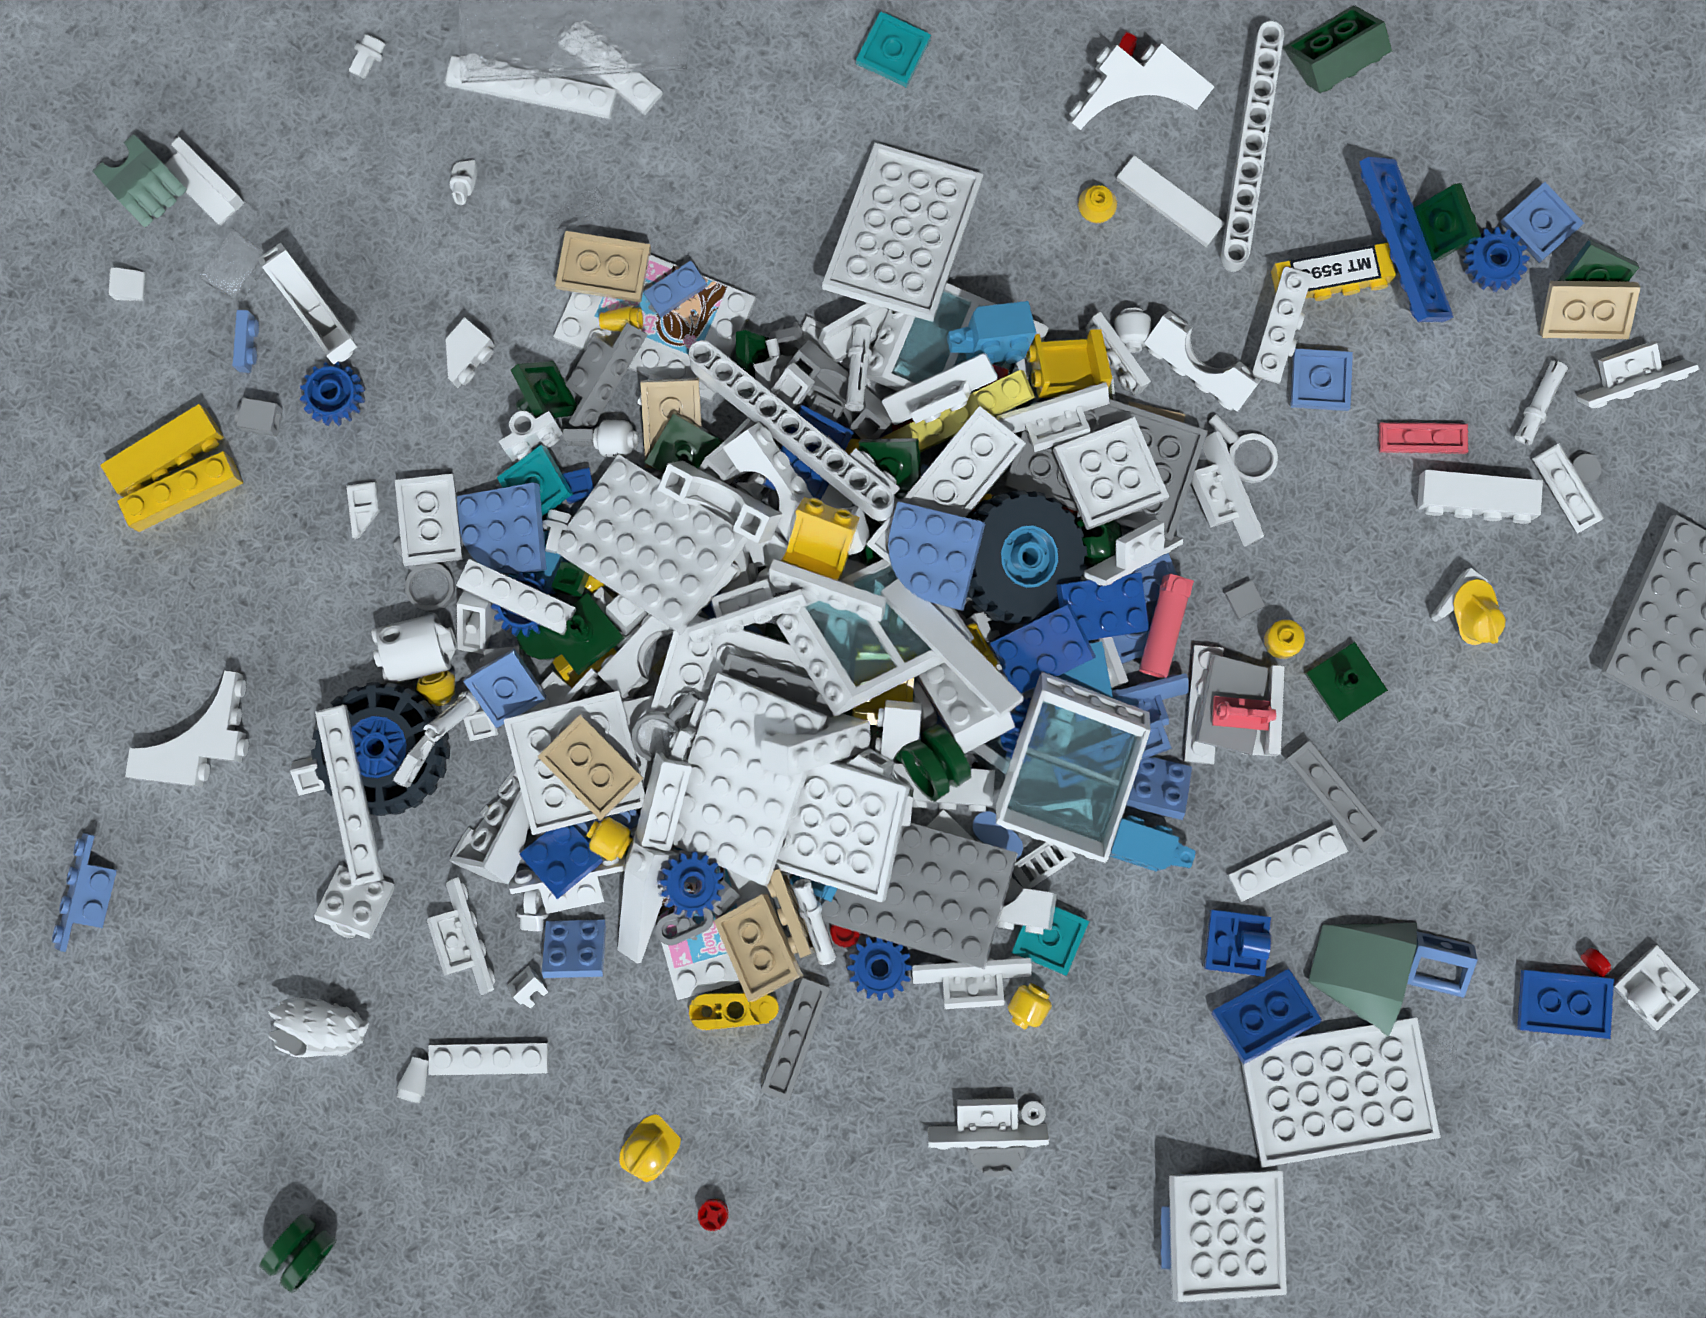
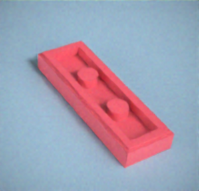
M1380 423L1379 453L1467 454L1468 424Z

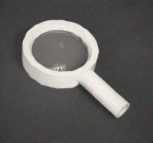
M1217 414L1208 422L1216 431H1220L1222 437L1232 446L1229 449V454L1238 470L1240 480L1248 483L1262 482L1272 474L1277 466L1278 454L1276 447L1270 439L1256 433L1239 437Z

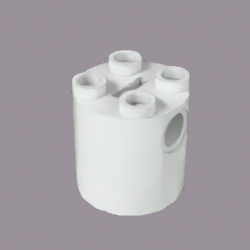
M433 613L371 630L373 641L378 646V649L373 650L374 660L377 667L383 666L382 674L385 684L387 682L395 684L450 670V661L455 650H457L456 639L452 628L443 627L437 614Z

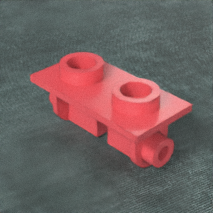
M1214 696L1212 726L1269 731V722L1276 719V710L1271 708L1270 701Z

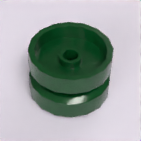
M934 724L921 733V740L910 742L899 750L902 764L908 776L919 791L930 801L936 802L950 792L949 785L957 788L971 778V769L966 756L956 740L941 725Z
M302 1213L286 1228L259 1264V1267L269 1276L279 1274L287 1266L281 1275L280 1285L291 1294L297 1291L318 1270L337 1241L326 1230L318 1232L311 1238L316 1228V1222L305 1213Z

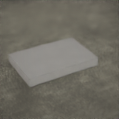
M1212 655L1195 742L1248 755L1253 754L1257 730L1212 726L1214 696L1263 700L1269 668Z

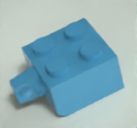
M1029 301L977 307L972 314L968 327L948 332L947 342L950 353H965L967 360L986 353L991 364L1005 361L1012 364L1025 358L1036 334Z
M1129 815L1121 819L1109 855L1110 857L1155 872L1170 866L1191 868L1196 851L1179 843V837L1172 835L1174 830L1160 825L1149 828L1144 826V820Z

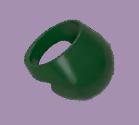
M1080 516L1076 526H1081L1084 534L1081 537L1083 546H1087L1088 556H1084V564L1093 567L1116 555V540L1123 536L1121 526L1115 520L1099 525L1103 529V534L1101 537H1095L1091 531L1084 527L1085 524Z

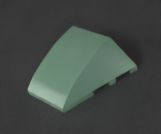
M1417 923L1322 925L1308 983L1336 1002L1342 1003L1358 1014V1017L1367 1020L1380 1029V1032L1389 1037L1402 1006L1417 945Z

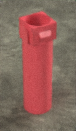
M1171 573L1163 576L1139 667L1140 672L1159 678L1168 677L1188 598L1191 595L1193 580Z

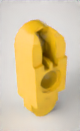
M706 993L694 998L689 1006L690 1020L695 1027L701 1030L770 1023L779 1012L778 1001L768 994L754 1002H748L745 993ZM736 1001L743 1005L744 1013L742 1017L733 1018L728 1012L730 1003ZM704 1006L711 1007L712 1015L710 1017L702 1015L701 1011Z

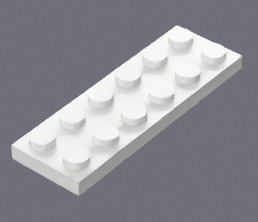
M979 406L901 502L966 518L1024 448L1026 443ZM895 510L866 544L889 564L891 562L888 543Z

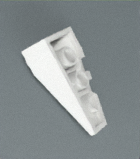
M516 768L513 769L498 789L500 796L498 801L490 807L486 805L480 813L485 818L475 831L470 827L466 830L450 859V862L488 880L509 884L511 878L516 873L517 866L521 860L519 854L524 849L529 826Z
M635 830L626 856L617 950L634 962L641 963L664 897H660L658 894L664 890L663 885L657 884V881L664 879L665 876L660 870L662 868L669 869L668 860L671 858L677 861L679 855L672 850L665 851L641 847Z

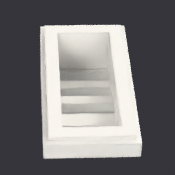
M1472 568L1463 571L1430 616L1431 619L1436 622L1454 610L1455 594L1461 585L1473 579H1480L1486 582L1488 580Z
M1046 842L1016 862L1013 874L1023 888L1031 889L1076 857L1072 851L1056 846L1064 857L1063 860L1059 861L1051 849V846L1054 844ZM1045 851L1054 866L1050 868L1040 853ZM1034 857L1044 870V873L1041 875L1030 861ZM1024 864L1035 878L1031 882L1020 868Z

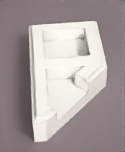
M376 482L346 486L353 539H359L380 512Z
M424 735L408 753L393 781L402 786L410 787L436 741H432Z

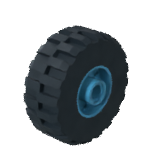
M1021 490L994 495L991 499L978 503L975 508L976 511L969 513L966 518L985 523L967 598L973 600L971 606L975 610L986 612V616L995 621L1021 624L1032 623L1060 609L1056 585L1079 582L1081 577L1084 576V571L1087 570V565H1084V556H1088L1087 546H1083L1081 538L1084 536L1081 526H1076L1074 523L1075 516L1069 509L1063 510L1060 501L1053 497L1046 498L1045 494L1041 492Z

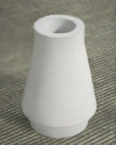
M416 1057L411 1058V1062L396 1088L398 1090L397 1098L420 1103L421 1097H425L429 1061Z

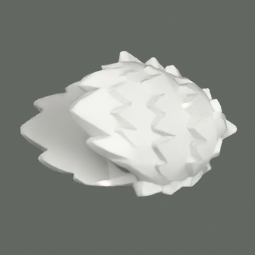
M286 999L281 1001L279 1006L269 1011L270 1016L276 1020L274 1025L279 1028V1030L269 1032V1038L276 1042L275 1048L294 1057L347 1055L363 1043L364 1035L369 1026L368 1022L363 1021L357 1012L354 1013L347 1006L341 1007L336 1002L334 1005H331L321 999Z

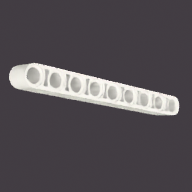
M1275 21L1263 23L1254 41L1220 257L1222 266L1231 272L1241 270L1244 267L1251 250L1284 39V30ZM1270 35L1275 39V42H1267L1263 36ZM1266 62L1271 68L1263 69L1259 63ZM1263 89L1267 95L1259 96L1254 90ZM1250 116H1259L1263 122L1254 123ZM1246 143H1255L1259 150H1249ZM1248 169L1253 172L1254 177L1247 178L1241 171ZM1237 197H1246L1250 204L1241 205ZM1233 225H1243L1246 229V232H1236L1233 228ZM1236 251L1241 255L1242 259L1233 260L1229 257L1228 252Z
M703 340L696 341L689 348L690 365L692 371L753 422L756 424L761 422L763 427L770 431L775 440L871 518L883 521L891 517L894 510V494L888 486L714 345ZM700 356L709 357V359L704 362L696 360ZM723 373L731 375L730 378L725 380L718 378ZM744 391H751L753 393L752 396L747 398L740 396ZM765 409H773L776 411L774 414L769 416L762 414V411H764ZM787 427H795L798 429L795 433L792 434L784 432V429H786ZM809 445H817L820 447V449L815 452H810L806 449V447H808ZM831 463H839L843 467L839 470H832L828 466ZM862 481L865 486L857 489L852 487L851 483ZM878 499H884L888 504L884 507H877L873 502Z

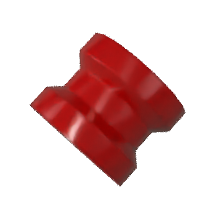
M712 1198L705 1201L698 1211L699 1224L708 1231L720 1230L729 1218L728 1207L720 1199Z

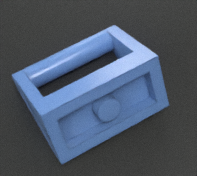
M1417 931V945L1407 984L1464 998L1478 960L1475 946ZM1421 957L1461 966L1462 972L1459 984L1415 974Z

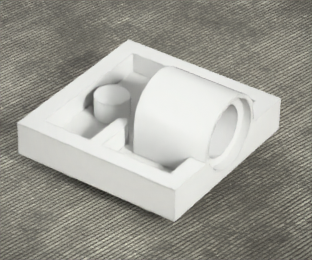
M519 411L512 415L509 421L512 433L501 439L499 443L515 464L540 445L547 448L552 447L560 440L559 437L563 433L549 411L536 419L529 412ZM531 422L530 430L525 433L518 432L521 423Z
M339 865L314 914L315 920L330 925L334 932L343 937L354 938L357 934L371 939L392 896L394 884L379 880L352 886L348 868Z
M1653 945L1614 983L1613 988L1655 1031H1658L1700 990L1657 945Z

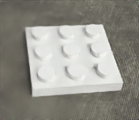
M1135 417L1061 444L1053 449L1087 530L1165 501L1170 497Z

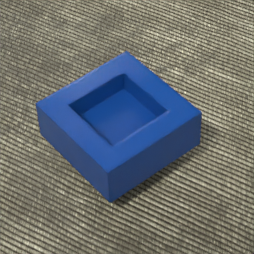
M590 468L562 474L573 492V495L566 499L567 503L571 504L586 500L594 489Z

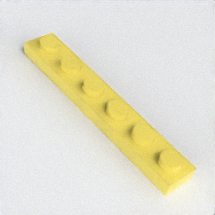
M1018 370L971 393L967 404L958 410L951 411L949 408L940 412L941 416L931 422L925 423L924 420L916 424L912 422L879 439L918 438L919 452L921 453L954 437L979 406L995 417L1035 398L1024 370Z

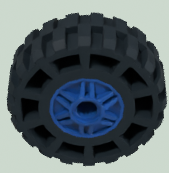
M370 682L364 687L355 686L348 689V694L345 696H337L331 704L333 705L332 707L347 706L370 815H397L405 813V810L411 807L416 808L421 805L427 795H432L438 787L435 785L440 778H444L447 771L444 766L446 759L450 758V749L447 748L448 732L435 742L410 787L402 786L393 781L408 753L425 735L426 730H424V727L440 715L439 712L419 694L398 684L388 682L387 684ZM314 729L312 739L316 740L315 749H311L312 760L316 761L317 764L315 773L318 780L323 781L326 792L333 796L319 730ZM383 743L384 750L378 755V748Z

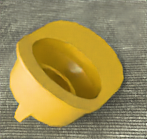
M1480 579L1469 580L1458 589L1453 602L1461 638L1471 645L1488 642L1496 644L1498 643V637L1505 628L1506 622L1505 616L1499 608L1496 594L1492 586L1486 581Z
M658 1114L646 1117L637 1125L620 1151L619 1163L621 1168L645 1182L655 1180L677 1153L681 1144V1138Z

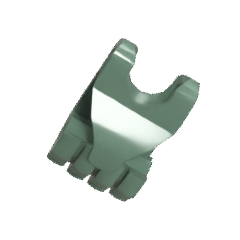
M132 134L124 141L129 150L128 158L124 164L119 167L110 168L101 162L93 169V172L116 199L145 228L152 223V215L156 218L161 217L166 211L163 207L165 205L167 208L172 207L177 201L173 196H182L187 191V188L142 141Z

